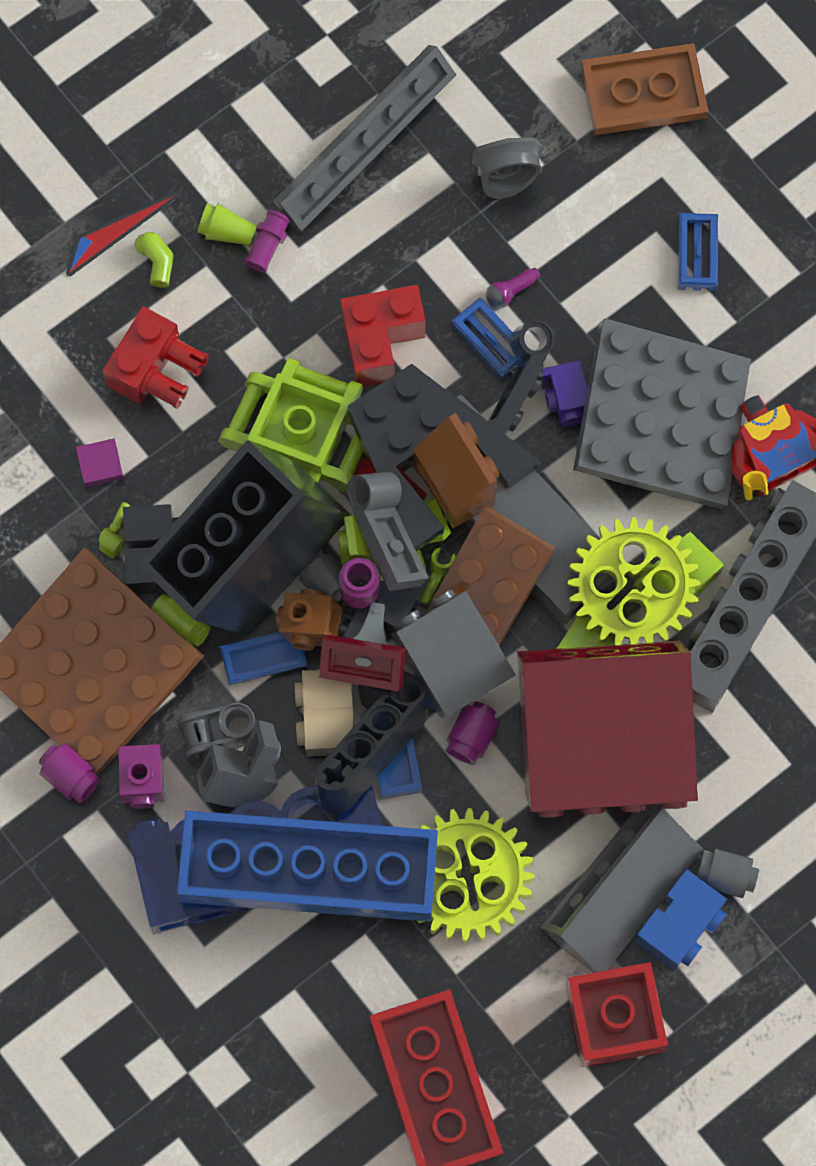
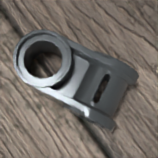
M240 702L210 710L191 712L177 719L178 727L182 728L188 748L185 756L188 761L205 759L212 744L231 749L244 747L257 724L251 708ZM245 717L249 720V724L244 731L234 733L228 730L229 723L234 718ZM198 729H199L200 736H201V739H202L201 742H199V738H198V734H197V730H198Z

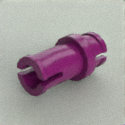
M268 210L264 222L258 223L256 228L258 235L248 257L244 261L248 267L262 273L267 272L268 265L278 245L284 243L287 237L285 229L290 223V219L286 215L275 210Z

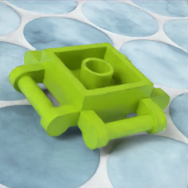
M293 358L287 360L281 374L277 373L276 378L258 372H250L245 382L247 389L229 428L223 429L218 440L219 443L230 450L238 451L247 440H250L297 462L319 484L322 480L330 483L335 489L347 492L348 482L353 477L364 452L356 432L340 467H333L330 463L341 441L346 424L352 425L347 413V406L360 398L363 384L355 381L346 383L301 366V361ZM268 394L250 434H245L244 430L260 396Z

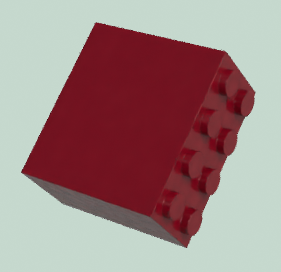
M681 641L517 651L525 795L531 812H538L540 817H558L563 815V810L580 809L581 814L594 815L604 813L605 807L621 806L622 811L638 812L646 810V804L662 803L665 809H681L688 806L687 802L698 801L691 653Z

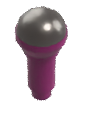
M534 267L531 270L523 271L507 282H494L490 284L486 291L488 303L495 308L508 306L515 294L532 285L536 279L540 278L539 271Z

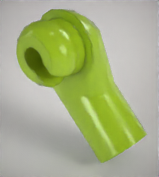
M149 231L145 232V234L139 235L136 238L135 249L141 255H147L153 262L150 284L155 287L166 288L169 286L173 252L159 234Z

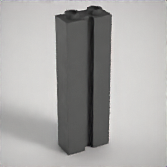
M459 395L457 397L459 400H461L463 403H465L467 406H469L471 409H473L475 412L481 415L462 395ZM413 460L409 462L408 464L422 478L416 466L414 465ZM533 471L508 489L496 478L498 490H496L495 506L491 507V509L556 547L531 593L564 626L583 607L582 603L569 602L571 596L579 593L577 588L567 586L568 580L579 577V574L569 569L570 564L583 563V560L575 552L577 548L587 551L591 549L585 540L588 535L593 536L597 540L601 538L536 471ZM480 514L464 523L472 529ZM601 573L594 577L593 583L596 590L602 593L615 580L611 575Z

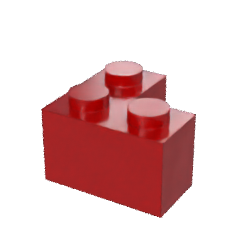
M418 285L340 299L341 317L355 382L363 384V387L383 383L395 375V365L390 344L425 338L426 320Z

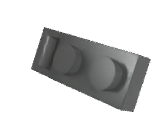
M393 472L355 475L348 482V501L389 591L420 587L429 577L395 508L400 502L402 494L398 477Z

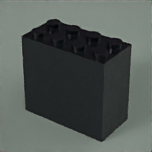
M247 440L142 558L138 565L193 620L246 635L345 524L344 517L352 515L297 462Z

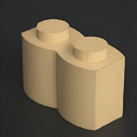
M320 670L302 671V682H295L296 707L304 706V721L296 722L297 745L305 746L307 757L328 756L354 727L353 684L319 678Z

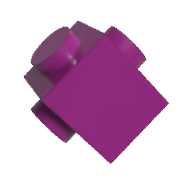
M160 744L118 746L119 786L123 804L130 803V807L134 809H147L154 807L155 802H164L163 753Z

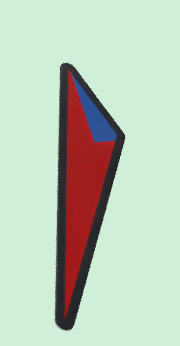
M177 191L172 192L77 236L66 275L69 277L73 276L179 198L180 193Z

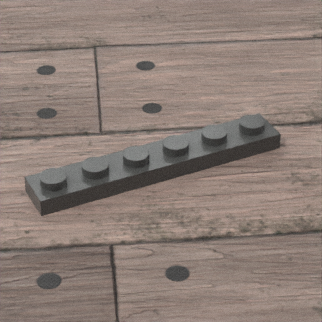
M428 45L273 200L282 214L290 219V224L294 229L303 231L456 76V73L437 46Z

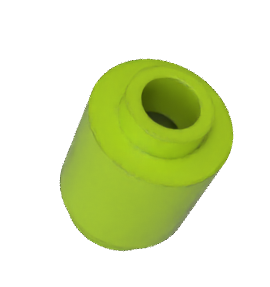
M162 594L153 604L152 608L192 645L200 646L208 636L210 626L193 620L168 594Z

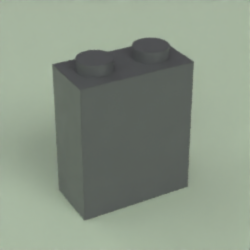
M452 589L433 599L431 603L434 608L422 616L418 610H415L398 620L396 623L400 629L391 634L397 646L406 648L405 660L414 675L424 682L427 697L440 718L450 716L516 676L467 591L455 595Z

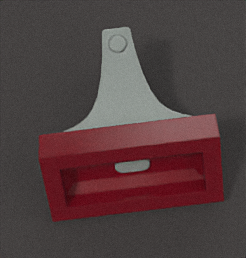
M374 602L371 604L366 621L356 637L346 638L327 634L322 639L319 678L393 691L401 689L403 686L406 648L388 645L386 642L388 635L384 629V604Z

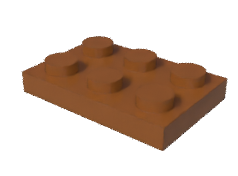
M694 43L581 61V70L594 135L701 120L708 117L709 111Z
M486 506L481 511L433 599L450 589L453 590L455 595L467 591L500 647L556 547ZM430 603L429 607L427 608V611H430L434 608L432 603Z

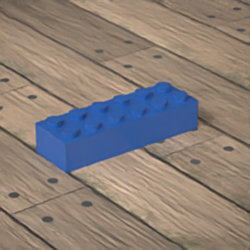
M185 811L177 895L180 902L431 922L438 830Z

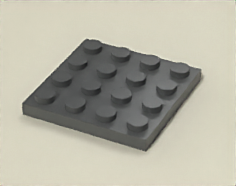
M604 318L598 327L573 470L722 510L728 505L732 480L731 447L738 439L737 433L742 419V411L739 406L745 400L751 359Z

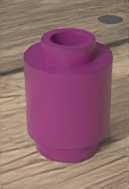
M356 558L348 561L341 568L339 573V590L346 604L354 608H365L377 600L380 593V574L377 567L371 561ZM358 583H362V584H364L365 586L357 587V586H354V585H356V584H358Z
M477 701L473 705L463 707L446 739L449 743L446 752L461 762L475 765L478 758L484 757L500 724L499 720L494 717L496 711L488 705Z
M66 743L60 747L52 745L39 760V764L42 766L39 775L68 800L74 798L78 803L83 802L93 793L101 780L94 773L96 769Z

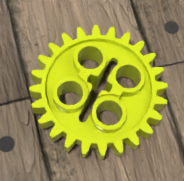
M632 517L629 528L625 529L621 521L615 519L614 532L610 533L605 526L601 525L599 527L600 540L590 535L585 539L591 548L589 551L577 548L575 553L583 560V563L570 564L569 569L579 574V577L568 580L567 586L577 588L579 593L571 596L569 602L582 603L583 607L579 609L575 616L576 618L589 616L591 620L585 629L587 632L597 626L601 628L599 641L602 642L611 634L614 635V645H620L623 638L628 639L629 644H636L638 639L643 638L645 643H652L654 641L653 635L657 634L662 641L666 642L669 639L666 628L669 626L671 629L679 632L682 627L677 617L690 619L692 613L684 605L685 603L694 604L698 602L699 598L688 593L689 589L699 587L700 581L689 578V574L698 569V564L685 563V559L691 554L692 550L685 549L679 551L676 547L682 537L679 535L669 541L666 538L668 532L667 525L656 533L653 531L652 519L648 520L644 529L638 527L636 517ZM628 545H637L644 552V561L639 565L627 563L623 558V549ZM658 557L660 563L639 585L643 591L631 590L613 610H609L607 604L627 583V579L624 576L636 577L653 558ZM601 573L611 575L616 583L615 590L608 594L600 593L594 587V577ZM660 573L668 575L673 581L672 591L667 594L656 592L651 583L654 575ZM628 602L639 603L644 609V619L637 623L629 622L623 616V606Z
M471 808L467 809L465 819H459L454 809L450 811V822L445 823L438 815L434 817L436 827L434 830H438L436 853L445 851L454 859L453 865L447 869L435 867L431 933L435 934L441 927L447 928V941L452 939L456 931L461 932L464 944H467L470 932H476L480 942H484L485 930L489 928L497 937L500 936L501 927L499 923L501 921L511 927L515 924L511 911L522 914L525 912L526 907L518 899H528L532 896V891L523 886V884L534 882L535 874L523 871V869L533 864V857L520 856L527 848L526 841L514 844L513 840L517 834V829L513 828L504 833L502 831L504 818H499L492 825L488 823L489 813L486 810L479 820L474 819ZM421 826V829H430L428 826ZM457 841L464 843L470 873H478L474 875L473 889L479 905L477 911L471 909L466 880L464 878H457L461 876L462 869L461 859L456 847ZM485 842L493 848L494 855L487 860L477 859L471 852L472 847L477 843ZM496 882L502 886L504 894L497 900H489L482 895L481 887L485 883ZM448 891H455L463 897L464 902L457 909H448L442 905L440 901L441 896Z

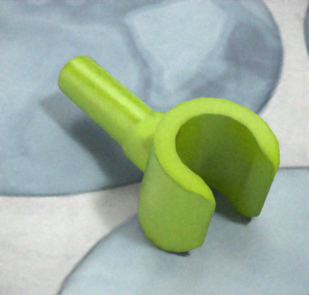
M125 502L121 503L110 527L105 528L99 536L100 551L112 559L116 558L125 546L124 538L118 535L123 524V507L130 506Z
M440 548L435 549L432 553L430 562L432 573L420 600V603L429 606L438 584L446 576L455 560V554H453L448 564H439L437 559L440 554Z

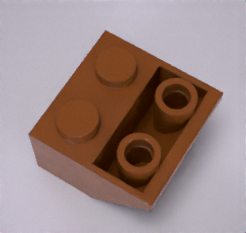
M456 413L444 420L413 449V463L434 498H436L452 528L477 516L486 506L490 508L495 506L496 490H498L496 478L499 477L498 469L489 455L483 457L478 450L476 444L479 443L473 427L469 422L462 424Z

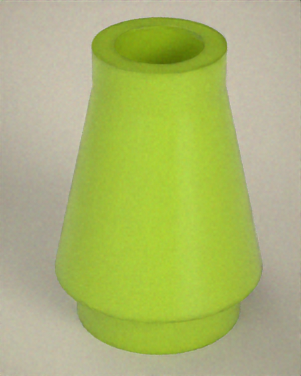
M207 203L197 233L206 235L205 239L243 244L250 247L257 225L245 220L219 203L216 206Z

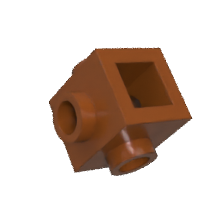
M302 589L300 594L285 593L284 604L277 611V628L293 648L311 651L314 650L315 646H322V639L327 634L339 635L343 609L332 596H326L317 590Z

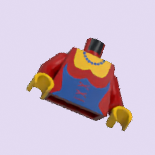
M760 395L747 399L739 406L748 423L739 428L737 433L738 439L732 444L731 473L744 488L746 500L753 499V490H755L758 497L768 495L769 491L816 468L815 417L801 410H794L789 404H783L769 412Z

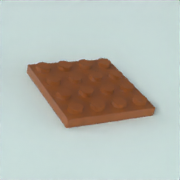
M83 548L0 643V690L59 746L66 743L83 759L89 762L96 769L94 773L99 776L119 753L118 746H125L204 655L89 549Z

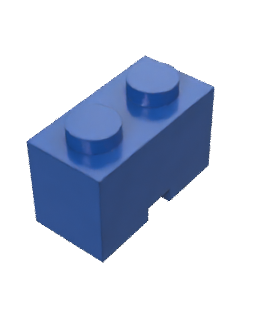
M687 869L666 896L667 898L664 903L669 906L667 910L663 913L657 908L637 934L634 941L673 971L677 969L681 962L687 967L691 964L702 949V946L697 943L698 939L705 930L713 934L727 915L721 910L727 899Z

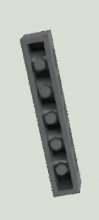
M794 480L791 481L786 491L779 488L767 508L773 511L767 523L758 522L748 540L754 544L747 556L739 554L729 572L734 577L728 589L720 586L709 605L710 608L715 610L708 623L702 619L699 621L689 639L695 643L690 651L693 702L712 713L715 711L816 539V492ZM781 522H791L797 527L798 533L793 535L785 534L780 530L778 524ZM770 554L778 560L779 565L774 568L766 567L760 562L759 556ZM743 587H751L758 592L760 598L755 601H748L741 596L739 590ZM724 620H732L738 624L740 632L737 634H727L721 629L719 623ZM705 653H712L720 660V666L708 668L701 663L700 656Z

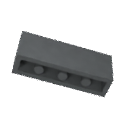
M646 804V810L633 812L541 928L562 949L592 972L606 971L664 900L686 869L695 861L703 848L664 808L653 804Z

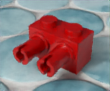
M143 306L102 371L108 388L141 405L149 393L172 405L173 408L178 409L182 404L180 398L185 399L189 387L162 374L161 371L166 363L170 361L197 377L202 372V369L199 367H205L209 355L181 341L176 323Z

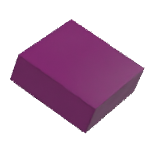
M115 438L76 447L85 488L124 479Z

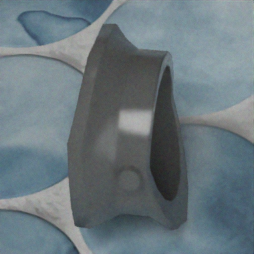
M533 137L506 138L478 146L472 153L471 163L481 177L482 188L486 195L500 200L514 196L527 188L538 174L542 172L539 157L544 147L540 141Z

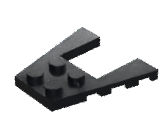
M412 363L347 406L348 416L375 473L393 472L400 481L402 494L400 502L395 508L416 551L443 534L444 527L399 469L413 460V449L449 416L456 413L462 424L465 422L470 423L479 440V443L476 444L478 450L483 457L487 455L491 457L499 472L498 479L506 489L539 468L540 461Z

